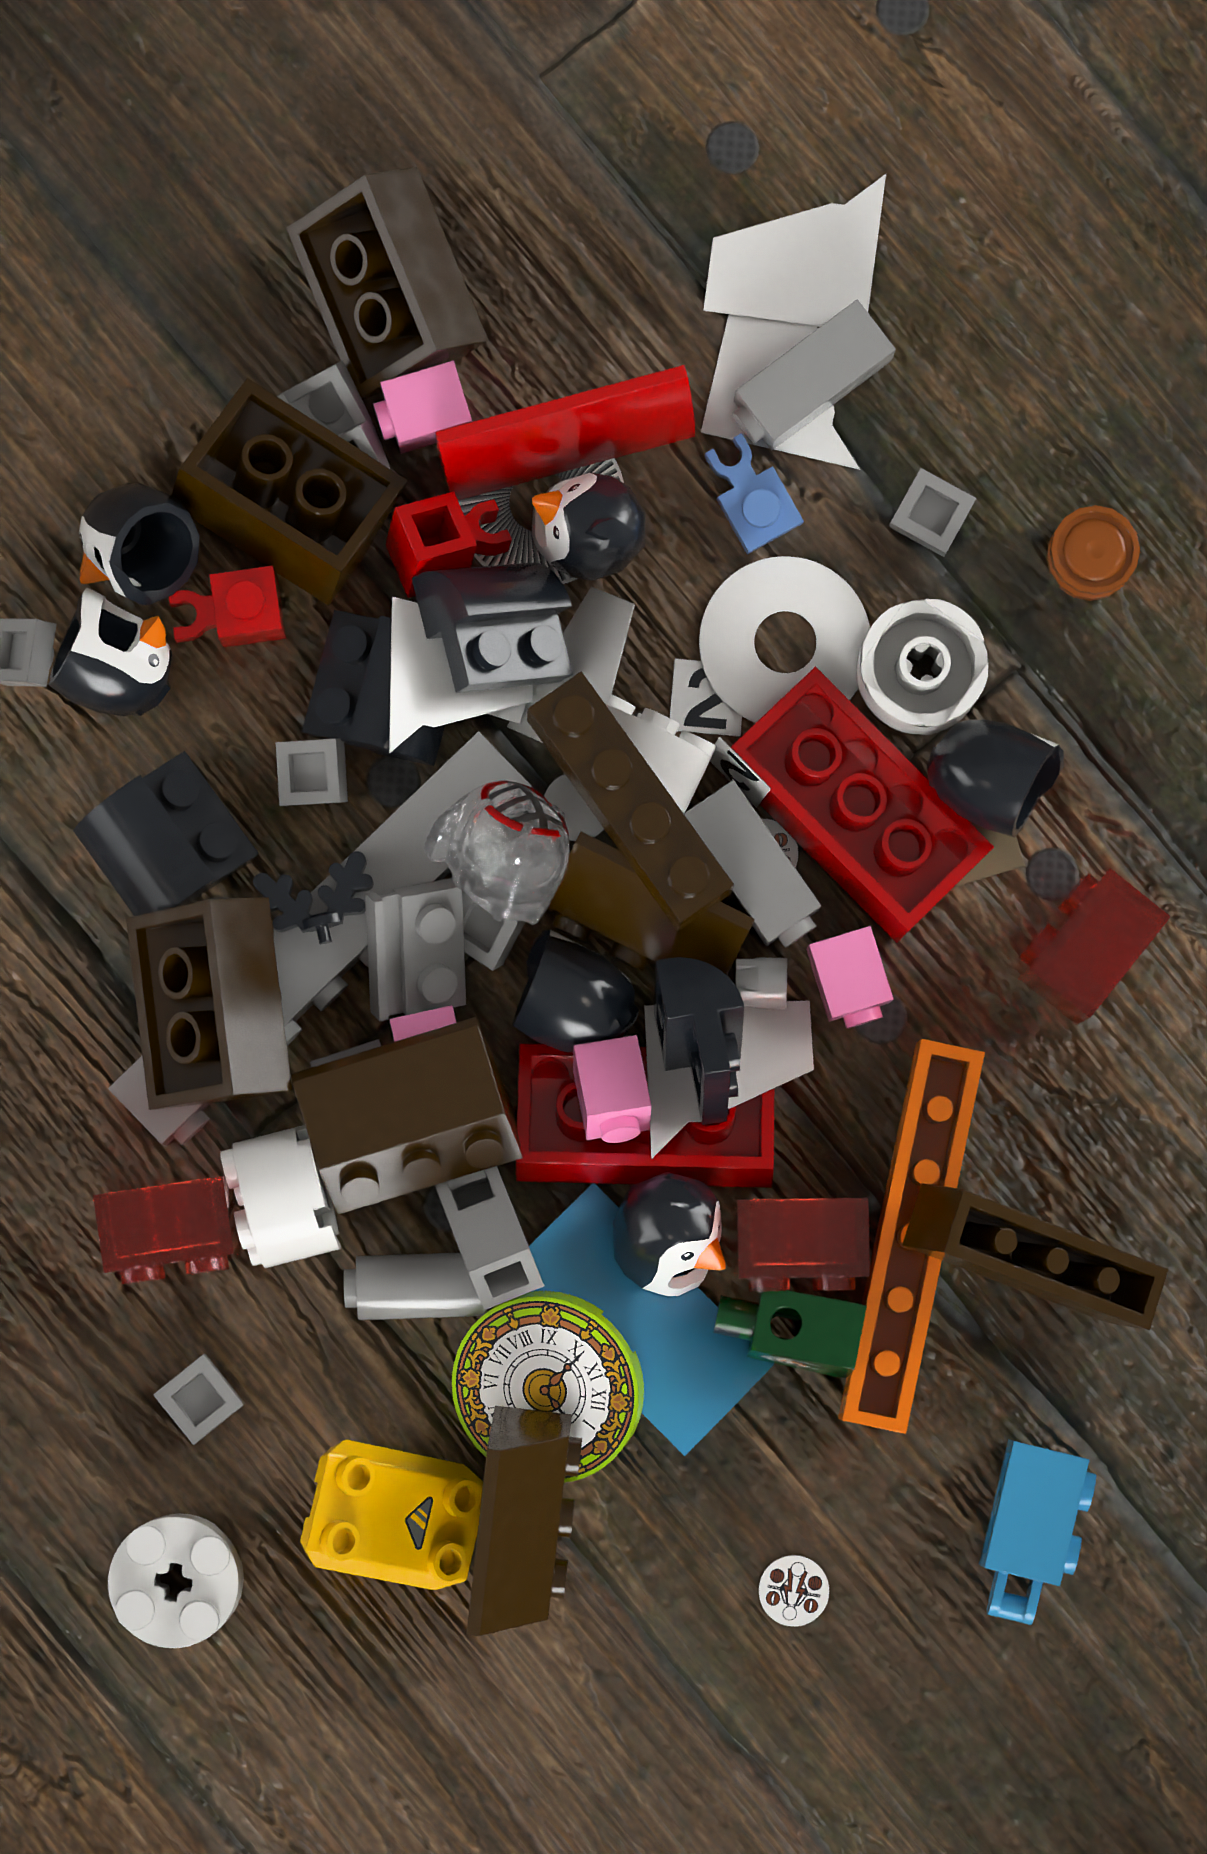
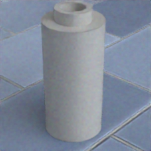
M461 1253L356 1256V1269H344L345 1308H357L358 1320L483 1316L487 1312V1309L484 1310Z

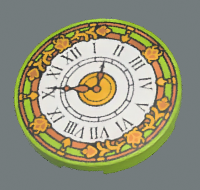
M532 1291L496 1305L469 1329L459 1346L453 1364L452 1394L456 1413L463 1429L475 1447L485 1457L495 1406L572 1415L570 1437L582 1438L578 1477L565 1476L564 1483L583 1479L596 1473L609 1464L625 1447L636 1430L643 1409V1373L636 1351H631L621 1333L602 1315L604 1311L594 1304L570 1294L556 1291Z

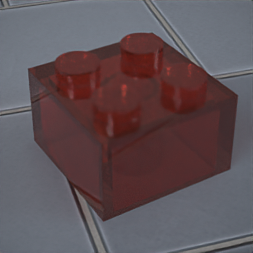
M1111 868L1097 879L1090 873H1087L1083 879L1081 878L1058 907L1067 915L1057 929L1047 923L1044 928L1039 930L1018 957L1027 966L1017 978L1076 1025L1091 1018L1171 918L1170 915Z
M224 1176L93 1195L103 1271L110 1274L120 1273L122 1284L129 1285L166 1279L164 1267L185 1264L186 1275L229 1270L228 1257L242 1255L241 1242L234 1218V1212L236 1211L233 1188L229 1189Z
M868 1198L736 1200L733 1202L735 1279H748L749 1292L790 1291V1278H813V1291L855 1290V1277L870 1276Z

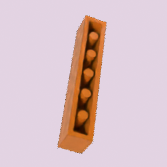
M926 1039L916 1042L862 1305H867L855 1370L846 1378L838 1419L842 1421L906 1434L942 1260L902 1246L921 1183L957 1188L985 1052Z

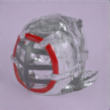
M496 780L486 783L466 794L440 815L427 836L424 852L432 862H446L453 874V883L459 889L465 891L478 905L492 914L493 919L500 922L503 918L526 921L534 925L539 922L547 910L563 879L570 854L569 832L565 822V813L556 805L553 806L541 793L524 784L508 780ZM528 811V814L511 819L508 817L517 812Z

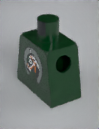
M763 1287L759 1294L758 1303L721 1295L713 1333L749 1340L747 1357L846 1379L855 1370L867 1305ZM776 1316L791 1319L796 1327V1336L792 1339L775 1336L771 1330V1320Z

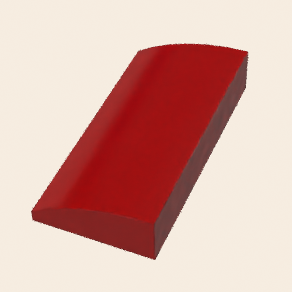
M685 365L436 431L435 435L448 491H454L457 499L462 500L695 437V420L688 375Z
M816 666L731 746L771 788L760 805L896 943L994 848L967 819L959 816L938 797L936 789L929 786L928 779Z
M519 1044L517 1132L523 1158L516 1160V1181L637 1184L664 1172H670L699 1180L707 1186L772 1188L774 1173L775 1088L728 1109L727 1121L706 1125H702L701 1122H688L651 1158L650 1130L641 1131L637 1137L619 1143H608L603 1141L602 1138L586 1140L573 1073V1053L563 1052L545 1044ZM640 1047L648 1086L646 1047Z

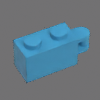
M1008 1439L979 1562L980 1566L995 1570L987 1605V1615L1032 1625L1043 1582L1060 1586L1063 1573L1074 1574L1082 1542L1081 1537L1072 1535L1078 1510L1088 1512L1096 1484V1474L1087 1472L1090 1459ZM1008 1574L1030 1579L1026 1597L1004 1592Z

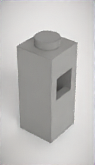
M857 299L735 391L734 403L738 409L732 415L750 441L755 444L763 439L772 451L891 362L896 349Z
M734 780L684 813L734 883L730 896L742 913L755 919L752 927L766 947L779 938L786 948L816 927L810 916L819 911L820 903Z
M497 1166L435 1185L468 1274L484 1310L544 1287Z

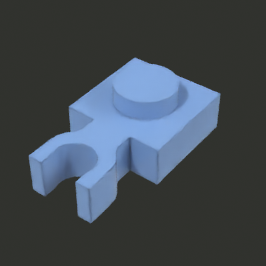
M740 433L732 440L741 455V460L738 464L725 466L719 461L714 449L706 452L704 457L712 471L718 477L727 480L732 488L718 496L716 500L748 555L800 526L804 520L773 466L758 475L755 474L751 467V449L743 434Z

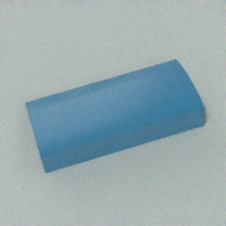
M592 1183L529 1245L544 1287L534 1291H556L582 1298L604 1311L602 1315L616 1327L628 1343L631 1351H636L644 1381L642 1414L685 1456L766 1374L774 1363L747 1357L749 1340L713 1333L718 1307L698 1287L680 1296H665L642 1289L625 1276L614 1258L613 1220L619 1207L595 1183ZM681 1272L674 1275L673 1277L683 1276L685 1274Z

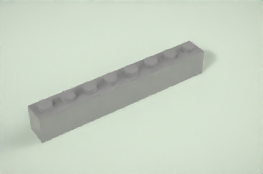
M478 731L355 850L365 855L367 865L363 874L370 875L374 885L371 890L355 892L353 898H361L366 904V893L375 892L377 895L393 893L392 889L443 880L451 871L458 878L462 877L484 856L486 851L479 844L495 828L498 827L504 834L511 830L510 827L495 820L484 808L489 805L496 808L514 798L526 795L518 788L502 793L489 801L481 802V790L484 785L494 781H513L530 787L532 785ZM505 783L498 785L490 791V794L515 784ZM526 801L511 806L501 814L511 819L527 814L532 807ZM348 857L341 863L343 867H345ZM331 875L311 892L313 903L309 912L310 915L327 912L328 907L320 900L318 889L323 885H327L335 892L337 883ZM366 911L360 915L344 916L343 924L329 928L332 942L327 944H319L317 931L302 933L300 928L296 927L280 933L275 928L273 929L287 1046L302 1031L296 1021L313 1004L320 1011H323L347 988L348 984L341 977L359 960L368 967ZM142 1056L108 1088L138 1121L165 1146L173 1139L184 1145L210 1120L203 1111L211 1103L149 1110Z

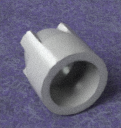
M759 957L755 959H736V987L742 997L744 1006L761 1009H786L787 958Z

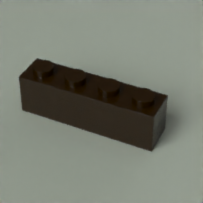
M582 671L528 708L527 722L677 931L731 894L734 887L732 880Z
M921 1183L902 1246L1103 1322L1150 1330L1168 1272V1268L967 1190Z

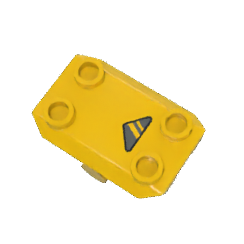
M351 1440L341 1441L328 1449L320 1457L314 1482H317L310 1516L305 1518L300 1543L314 1567L431 1590L466 1581L478 1534L483 1481L467 1466Z

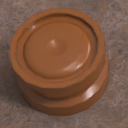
M1097 505L1078 508L1062 520L1049 540L1046 555L1049 574L1053 575L1060 586L1059 588L1073 598L1088 601L1108 598L1124 586L1137 567L1140 553L1137 532L1126 517L1112 508Z

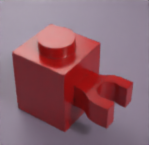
M454 491L394 508L385 545L408 598L416 596L412 578L422 572L470 568L475 553L495 556L509 551L512 538L508 529L491 534L485 532L480 527L482 524L496 521L499 508L495 499L475 505L465 516Z
M273 565L209 574L212 595L202 596L193 591L179 590L169 596V603L172 608L190 605L197 612L196 619L191 625L173 627L176 643L193 641L201 637L206 631L217 628L218 638L223 647L286 639L278 576Z

